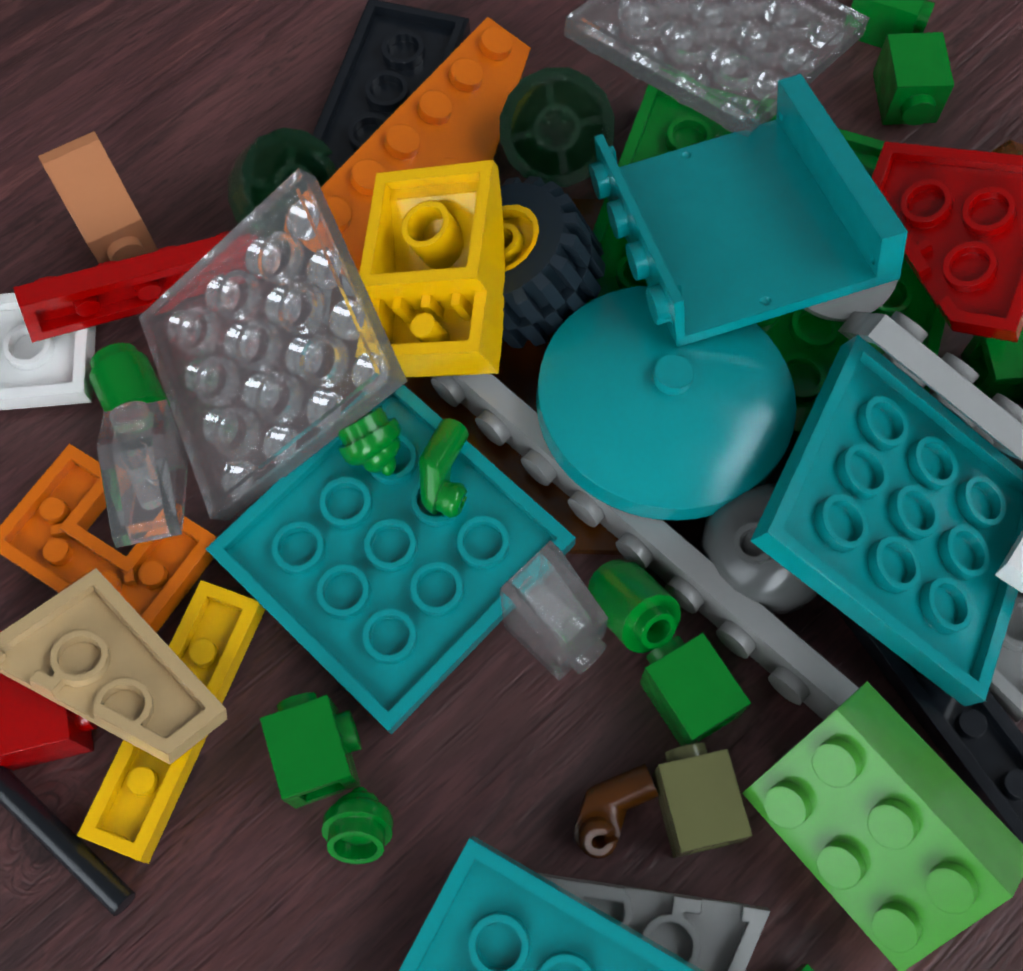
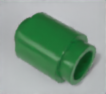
M114 343L97 351L90 361L92 370L89 374V380L111 428L115 432L132 436L146 435L159 428L163 419L170 411V402L148 357L130 343Z
M612 560L600 566L589 581L588 594L592 610L630 651L636 653L650 652L664 646L671 640L680 622V605L640 565L623 560Z

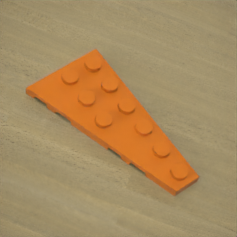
M487 16L294 214L289 222L288 233L358 283L376 173L493 160L531 48Z

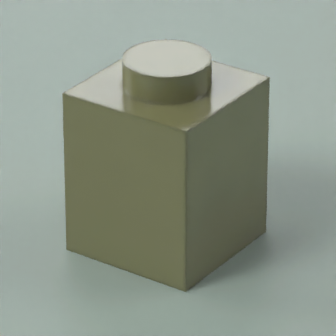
M694 743L665 752L667 763L658 764L652 774V778L659 795L658 801L673 859L738 844L753 836L728 749L708 753L705 743Z

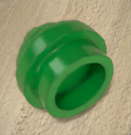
M379 406L336 431L343 444L338 450L348 464L354 466L363 465L369 472H382L385 476H390L396 468L395 456L400 448L399 435L401 427L395 417L388 419L382 406Z
M362 786L354 788L350 793L339 798L325 812L323 817L322 836L327 841V851L333 858L349 864L373 862L383 855L384 846L392 839L393 817L390 810L379 801L376 795L368 792Z

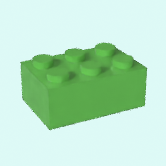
M868 681L742 793L898 971L907 970L1011 899L1023 878V843Z

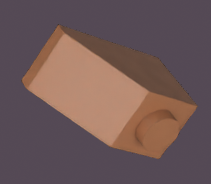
M95 131L38 156L99 264L106 261H119L158 250Z

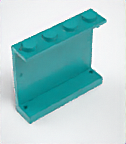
M801 74L778 80L776 120L625 166H618L614 146H608L603 134L594 136L597 162L589 164L594 192L599 200L607 197L609 201L607 203V213L613 234L616 239L625 237L628 242L626 244V255L631 273L636 281L645 279L648 285L646 288V298L653 321L657 326L666 323L676 347L900 279L908 231Z

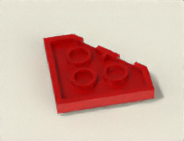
M885 141L872 179L908 231L904 258L935 306L954 332L1018 343L1023 328V155Z

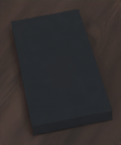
M368 0L300 163L303 177L327 182L469 36V18L380 0Z

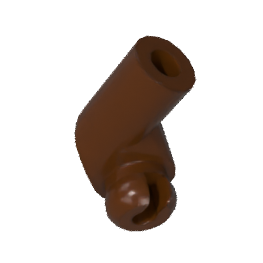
M646 764L595 784L585 793L575 823L574 836L579 848L589 857L601 859L612 854L617 847L627 810L659 797Z

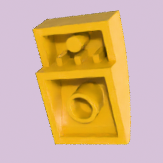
M494 160L376 173L357 287L369 298L359 358L381 378L499 374L504 319L505 249L502 197L497 164Z

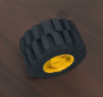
M529 176L523 183L518 177L506 179L503 186H500L505 249L502 344L506 342L511 348H523L527 340H530L534 346L547 343L548 335L554 333V331L556 333L569 316L584 306L589 299H596L602 287L596 279L605 276V263L601 258L604 254L601 243L568 193L565 194L562 188L552 181L545 184L541 177Z

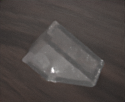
M167 399L151 403L130 401L117 406L111 411L104 412L97 442V452L111 536L116 548L181 535L183 533L189 459Z
M551 540L500 588L504 628L558 681L572 668L578 674H582L606 649L607 645L601 639L605 636L608 622L607 615L563 552Z

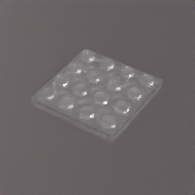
M588 0L566 16L564 36L583 46L592 54L598 55L627 71L634 78L642 80L671 96L680 104L688 106L722 125L726 130L749 137L761 124L768 122L777 114L778 80L801 74L809 85L863 37L870 17L836 0Z
M299 168L138 317L164 391L170 402V408L210 519L225 521L232 519L269 490L279 479L286 477L336 438L341 429L359 420L407 382L317 178Z

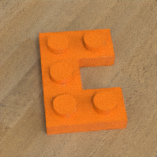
M69 443L0 525V555L57 593H60L97 568L157 633L214 559L206 548L217 536L166 505L128 555H123L87 530L125 485V482L116 472Z

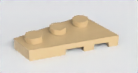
M97 568L0 632L1 674L169 765L227 720V710Z

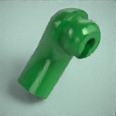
M451 418L440 421L420 455L419 476L421 503L426 510L433 515L441 512L447 517L454 518L461 513L468 491L463 484L450 481L451 467L468 439L469 433L461 422Z

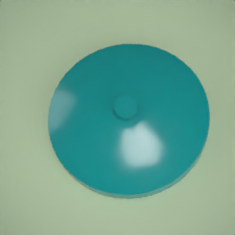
M648 285L620 289L590 301L569 316L553 335L545 350L538 378L536 408L539 425L551 454L565 473L583 490L605 504L629 514L657 520L678 521L711 516L718 509L759 484H765L775 471L789 445L796 420V397L792 377L784 358L770 337L755 323L676 347L666 323L657 326L653 321L646 298V288Z

